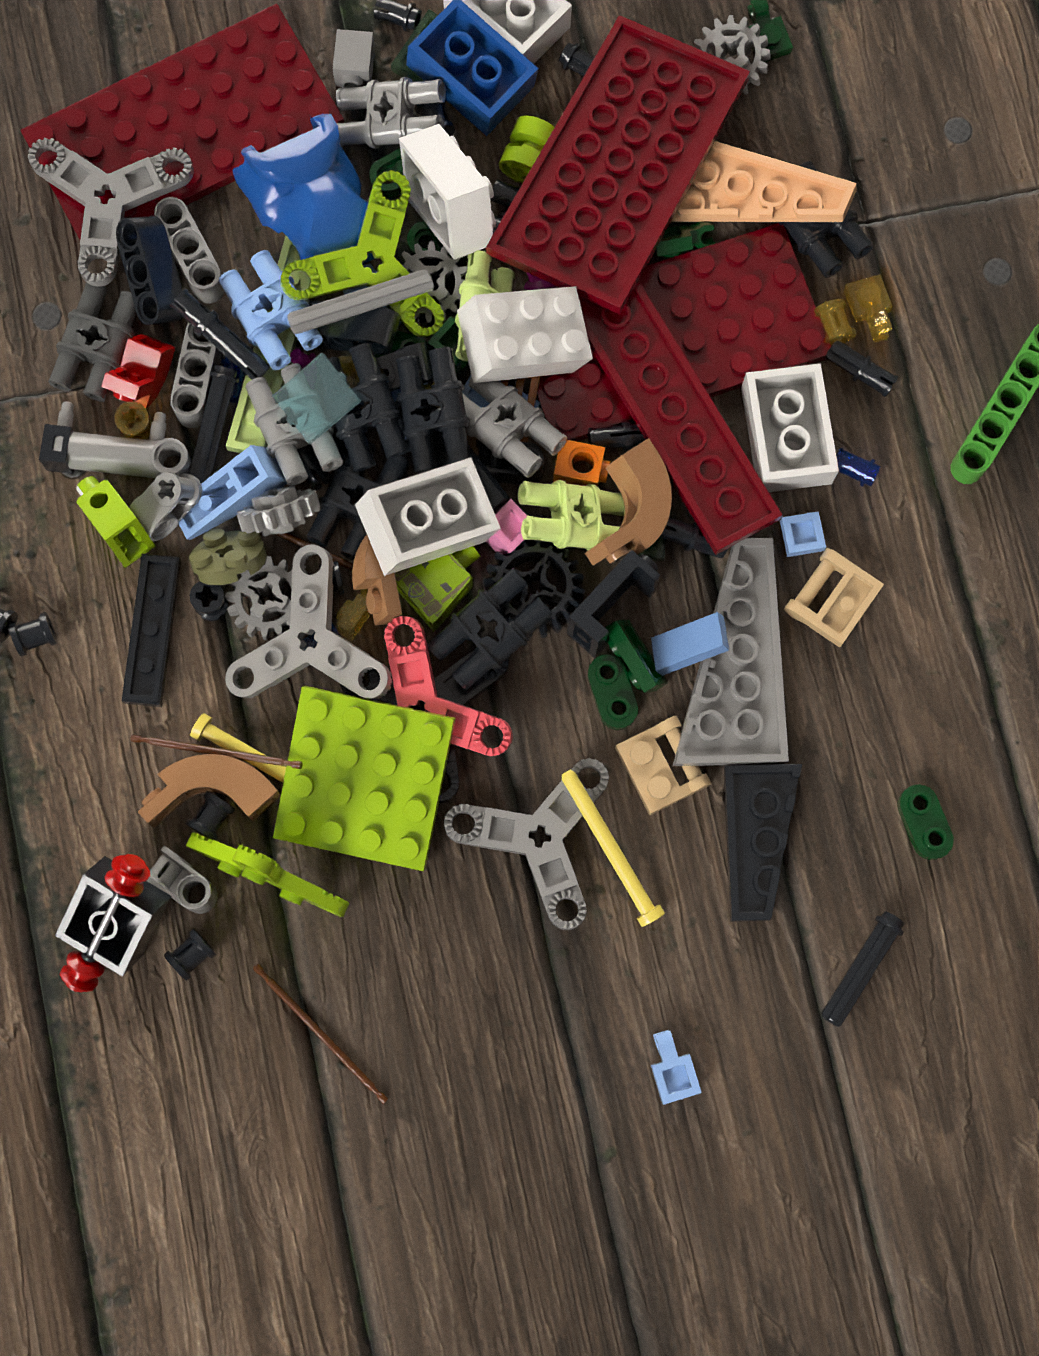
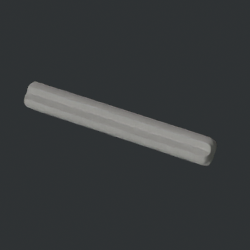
M427 269L420 270L290 312L287 315L288 322L294 334L303 333L432 291L434 289L433 280Z

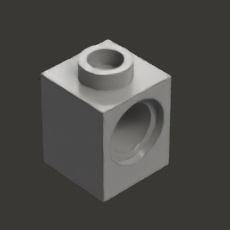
M337 29L333 60L335 87L366 86L372 80L375 56L373 32Z

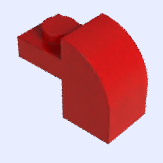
M144 334L129 338L126 343L121 366L105 373L101 387L113 391V396L117 399L132 402L145 408L149 407L157 398L167 378L176 347Z

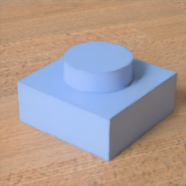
M819 511L781 518L780 525L787 557L825 550L826 544Z

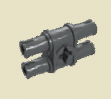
M86 282L77 309H73L68 313L69 321L61 342H58L56 345L59 356L48 382L59 390L69 392L80 363L85 361L94 365L83 393L90 399L105 402L108 389L101 387L106 372L121 366L127 340L135 336L132 327L137 313L131 292L121 291L111 320L99 319L98 315L108 290H106L105 286H92Z

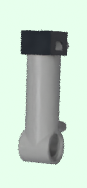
M71 402L62 403L57 425H44L39 461L47 471L73 474V469L155 479L158 475L165 472L175 473L178 476L189 474L192 459L185 445L177 439L165 438L166 414L163 412H156L154 414L149 440L74 432L72 429L74 405ZM168 457H181L177 466L173 468L163 466Z

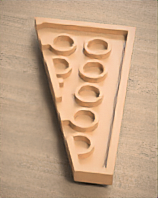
M715 141L671 222H843L857 187L856 183Z

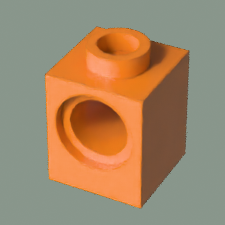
M566 440L564 447L557 455L553 482L563 480L567 484L583 486L590 483L595 484L597 487L599 482L606 483L608 472L605 468L610 465V461L603 460L605 447ZM578 461H586L593 469L587 473H579L574 470L573 464Z

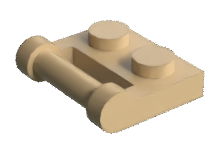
M826 548L819 558L821 563L795 600H789L784 611L795 620L803 622L838 647H841L884 584L836 551ZM838 571L844 576L816 614L808 606L831 573Z
M677 715L615 746L649 816L712 784L707 773L702 774L699 766H682L689 782L679 786L656 740L666 736L676 755L681 736L679 728L682 727Z

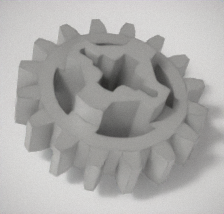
M729 15L727 24L722 25L718 18L714 19L715 29L712 31L707 27H703L702 32L705 39H695V48L709 53L710 49H712L714 55L725 60V55L729 54L732 57H728L725 61L750 71L747 84L751 82L759 86L760 78L758 73H768V65L763 61L771 59L770 50L765 48L768 46L767 36L759 37L761 33L760 26L756 24L749 29L746 17H743L740 23L736 24L733 15ZM754 47L755 58L751 64L747 56L751 53V48ZM747 84L742 91L744 94H748Z
M430 241L428 250L422 251V248L417 243L414 245L416 254L411 256L405 251L402 253L405 260L402 266L408 272L414 273L427 269L432 278L439 276L436 281L438 289L427 293L440 304L444 312L445 322L446 311L450 310L457 315L458 308L456 302L460 301L461 298L459 286L464 281L461 277L466 275L467 266L458 267L457 264L460 262L461 257L455 260L452 257L450 258L444 246L440 252L436 251L434 242ZM436 259L442 262L436 266H425L421 261ZM454 273L455 288L451 296L446 290V280ZM428 308L417 309L414 317L416 321L423 314L427 324H432L433 312Z
M295 486L280 489L274 488L265 491L258 497L252 498L253 505L243 507L244 510L238 511L237 518L241 531L247 534L254 531L256 533L262 532V536L278 533L284 534L293 531L299 525L305 524V517L313 516L314 512L320 511V503L316 490L306 489L301 491V489L296 490Z
M267 556L265 565L251 576L248 570L240 573L242 577L239 581L230 584L235 591L225 593L227 601L235 603L227 608L229 615H239L234 623L239 629L248 625L247 634L250 637H253L257 631H261L263 639L268 641L270 632L275 631L279 636L284 633L283 628L286 626L290 628L291 600L282 594L285 588V581L292 589V570L287 572L288 564L286 560H282L278 566H274L271 556ZM267 576L265 579L254 582L259 577ZM272 592L275 597L274 602L267 600L263 605L260 597H268ZM243 596L253 604L250 609V616L244 610ZM282 615L279 619L268 622L269 618Z

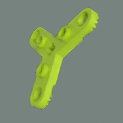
M392 170L380 174L372 186L357 246L289 263L284 268L280 277L283 292L291 299L306 300L364 285L371 287L410 274L394 257L411 191L406 177L400 174V172ZM386 181L397 183L401 188V197L395 201L386 200L382 196V184ZM368 253H372L374 259L380 258L382 264L377 267V273H372L370 267L364 268L362 262L366 261ZM301 270L308 274L310 286L304 291L295 290L291 287L289 276L293 271ZM427 292L386 305L387 308L397 312L401 316L400 321L418 337L425 338L434 335L444 322V312L440 304ZM428 308L433 312L435 322L432 327L422 328L418 326L414 318L417 309Z
M192 832L186 847L219 862L217 867L219 870L237 878L241 874V876L260 885L268 882L282 889L279 896L299 906L305 900L334 915L344 917L350 904L348 901L338 896L333 897L332 893L328 894L324 889L283 870L270 857L260 852L257 855L255 850L243 845H239L235 849L215 840L212 841L209 838L206 841L207 838L205 836Z

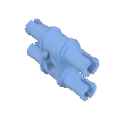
M262 250L253 255L250 262L264 285L251 292L238 271L234 269L221 275L219 283L232 303V316L239 320L247 333L248 342L260 349L273 370H280L290 363L291 357L284 348L278 334L290 328L287 316L290 312L309 307L310 305L305 300L291 299L283 292L280 284L282 271L270 252ZM289 276V283L291 284V287L296 290V288L294 287V280L291 276ZM317 328L294 334L306 351L318 347L323 341Z

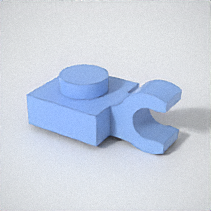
M666 1030L653 1034L662 1062L651 1065L662 1104H668L702 1093L690 1054H685L678 1057L671 1031Z

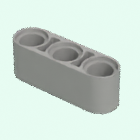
M175 197L162 199L155 207L154 215L164 223L173 257L194 296L203 303L217 302L222 298L225 291L219 283L221 272L209 247L184 202ZM173 216L182 217L175 224L166 223ZM187 247H198L197 251L193 254H182L183 250ZM204 277L215 278L209 285L203 286L198 284Z
M189 322L186 327L171 393V406L178 421L183 426L197 428L201 426L213 376L209 375L210 371L214 372L215 365L220 366L223 353L210 341H197L198 335L194 333L195 328ZM197 366L206 368V371L201 376L192 377L189 375L190 371ZM186 402H199L195 410L191 412L181 411Z

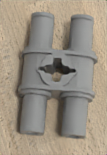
M402 77L396 81L379 82L378 80H371L366 86L338 88L336 102L341 111L367 109L365 121L337 123L341 139L340 145L367 144L369 147L376 149L380 145L400 144L399 138L440 124L444 129V121L440 115L413 117V108L416 104L445 102L446 88L444 82L441 79L413 82L408 77Z
M298 363L288 365L281 370V376L291 397L287 401L279 404L276 403L264 377L255 378L246 384V390L256 411L254 423L263 434L267 444V453L272 458H276L289 486L300 484L308 478L297 451L299 448L311 444L322 470L325 472L335 470L343 464L342 457L332 437L334 425L331 421H328L321 405L322 398L319 393L311 389L303 369ZM296 421L298 426L292 427L290 423Z
M471 376L469 387L479 393L490 404L480 408L463 394L466 417L470 419L469 428H466L467 434L470 437L475 436L488 447L495 458L506 459L521 471L525 477H531L539 469L542 458L533 453L520 440L523 437L529 436L546 449L549 454L554 456L564 447L567 436L559 432L544 418L541 408H535L519 395L518 389L514 386H505L500 381L473 383Z

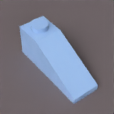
M250 445L201 484V499L178 523L187 540H192L235 517L238 511L244 510L243 507L253 505L252 498L258 497L265 491L274 488L280 489L287 484L276 458H272L267 453V447Z

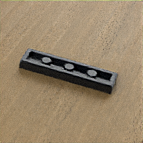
M142 554L121 700L124 704L162 707L181 559L179 557Z

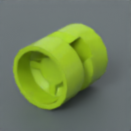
M520 116L510 135L511 143L505 147L499 162L500 170L507 177L522 184L555 127L547 121L534 116Z

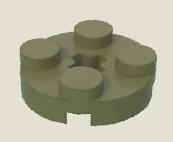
M220 528L207 531L203 535L204 541L198 544L189 556L194 576L197 574L199 581L208 585H225L239 581L237 574L249 570L251 576L259 571L267 560V553L260 533L254 531L247 534L241 530L225 532Z

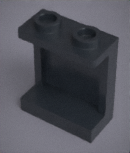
M631 550L569 616L567 634L592 657L596 658L605 648L609 632L598 621L631 586H636L648 598H651L655 593L660 579V574L657 572L659 568L655 562L647 555L641 554L638 556Z

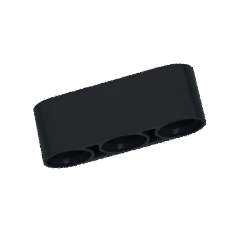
M156 216L121 219L116 227V239L139 319L146 325L180 321L183 317L172 309L170 305L183 290L164 223Z
M310 300L307 302L312 306L324 301ZM380 307L318 327L317 330L321 334L323 341L316 348L349 351V349L357 345L371 343L374 354H390L401 316L389 308Z

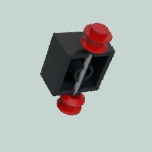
M133 854L116 856L111 860L104 856L83 874L55 935L78 949L68 954L66 958L67 965L63 966L60 971L61 979L72 991H93L98 986V977L103 975L105 966L123 976L143 956L172 896L147 882L150 877V870L142 858Z

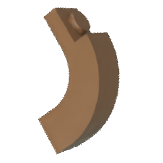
M649 438L621 455L605 468L621 492L624 500L625 514L617 532L585 553L593 566L605 558L611 564L621 556H626L631 550L637 555L659 538L668 522L672 503L670 479L662 458Z
M366 535L358 547L353 562V590L368 589L366 605L368 612L373 614L374 625H386L392 619L402 614L395 573L384 576L370 540Z
M203 754L179 760L159 772L157 775L167 786L163 790L157 788L143 799L142 804L144 807L138 813L149 825L155 828L187 799L208 791L210 793L222 794L232 799L254 821L281 797V794L261 772L246 762L225 755Z

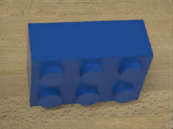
M453 0L408 46L406 65L424 81L441 79L446 88V101L486 136L533 89L539 69L462 0Z

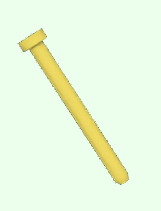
M205 713L201 714L190 733V736L198 741L204 737L223 749L265 755L212 725V717ZM244 760L280 782H284L285 766Z
M571 769L563 773L562 781L639 910L641 915L637 917V920L641 927L654 922L665 914L661 905L654 907L577 774Z

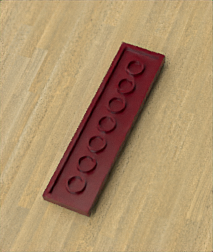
M638 281L620 315L578 296L592 352L646 440L649 438L658 451L667 469L670 481L715 555L779 521L783 516L640 282Z

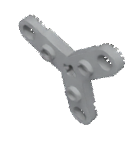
M53 138L38 139V142L33 143L32 147L28 150L30 165L37 175L85 206L78 269L85 282L98 287L109 284L117 274L120 251L116 239V227L118 222L124 218L125 211L187 185L194 174L190 157L183 150H177V148L172 150L166 149L165 152H161L156 156L144 158L109 174ZM46 151H54L58 156L56 157L57 161H54V164L51 163L50 166L40 165L38 162L40 155ZM179 161L184 164L183 172H180L179 176L178 174L175 177L174 175L169 176L165 172L167 164ZM106 190H111L115 198H110L108 204H103L98 196H104ZM93 260H106L108 264L105 272H101L102 274L97 273V275L88 272V266Z
M311 544L300 548L295 554L292 569L290 629L229 666L225 681L227 688L232 694L243 698H253L309 665H312L363 698L371 700L380 699L390 690L392 674L389 668L331 631L334 562L332 560L333 557L326 549ZM313 554H318L322 561L321 568L317 573L309 575L305 570V560H308L309 556L311 557ZM316 632L314 639L318 642L315 648L308 647L305 650L307 643L302 640L304 635H312ZM250 668L254 674V681L249 688L242 689L238 685V674H241L240 671ZM376 669L380 675L379 685L375 689L368 691L362 683V677L365 676L364 673L368 672L367 670Z
M583 759L576 763L571 770L577 776L586 768H592L599 773V785L593 789L585 788L591 800L595 803L607 787L609 780L608 771L603 763L596 759ZM562 780L533 815L469 804L456 805L447 812L444 819L446 834L454 842L526 855L548 918L555 927L561 930H572L584 921L587 911L586 903L563 844L565 837L583 815ZM462 813L469 814L475 821L474 829L464 835L458 834L452 827L454 818ZM538 827H544L545 834L551 836V841L544 842L542 848L535 847V841L529 838V833H536ZM569 899L576 903L578 915L572 921H562L556 915V905L561 900Z

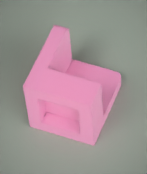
M512 499L508 500L495 512L501 529L486 541L495 552H501L504 555L512 553L524 540L521 534V526L527 515Z

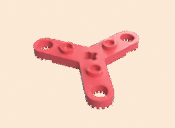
M399 616L392 619L384 631V639L397 705L410 708L411 705L416 706L420 701L425 702V710L456 718L451 744L487 756H497L507 751L513 739L510 725L499 717L438 697L422 624L410 616ZM402 624L410 625L415 632L414 641L407 647L400 646L394 636L396 629ZM489 725L499 727L503 734V741L496 748L488 747L482 739L483 730Z

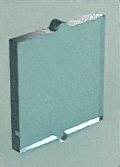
M323 353L272 395L288 416L286 421L291 425L294 424L309 444H312L361 402L345 381L346 375L338 372Z

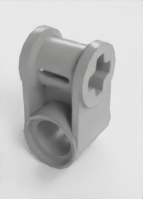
M171 472L161 473L144 493L132 502L129 508L150 539L157 541L174 531L181 519L199 502L202 495V485L199 479L191 474H181L178 476Z
M164 845L161 849L162 855L150 870V877L147 882L171 895L172 899L194 913L203 914L209 912L217 902L218 893L216 887L192 869V865ZM196 885H204L206 889L204 899L199 903L191 904L188 898L190 890Z

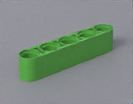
M1039 324L1033 329L953 458L950 465L951 473L958 482L972 484L983 476L1039 386V343L1037 341V338H1039ZM1019 368H1026L1031 371L1033 378L1024 377L1020 373ZM1001 397L1010 398L1014 402L1015 408H1008L1003 405ZM982 427L992 428L996 432L997 438L987 437L983 433ZM963 457L974 458L979 468H969L965 464Z

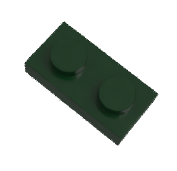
M629 619L616 620L606 627L610 637L607 640L614 654L619 658L622 657L630 669L627 671L628 677L637 689H642L644 693L657 691L668 684L664 675L662 676L656 671L654 659Z

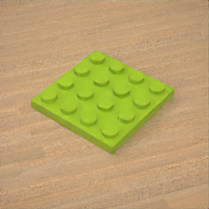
M303 686L288 761H302L303 766L301 769L286 766L273 838L424 871L426 869L456 718Z

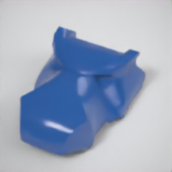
M320 114L310 118L313 130L259 153L252 145L243 148L241 154L244 157V163L232 170L237 185L249 199L261 224L265 227H270L277 233L283 232L297 249L300 260L357 246L368 202L360 197V179L340 145L341 139L338 125L332 114ZM372 253L367 254L368 257L366 261L362 262V265L374 259Z

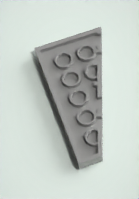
M746 538L731 546L714 613L718 612L724 617L729 651L700 662L673 766L785 764L789 762L773 538Z

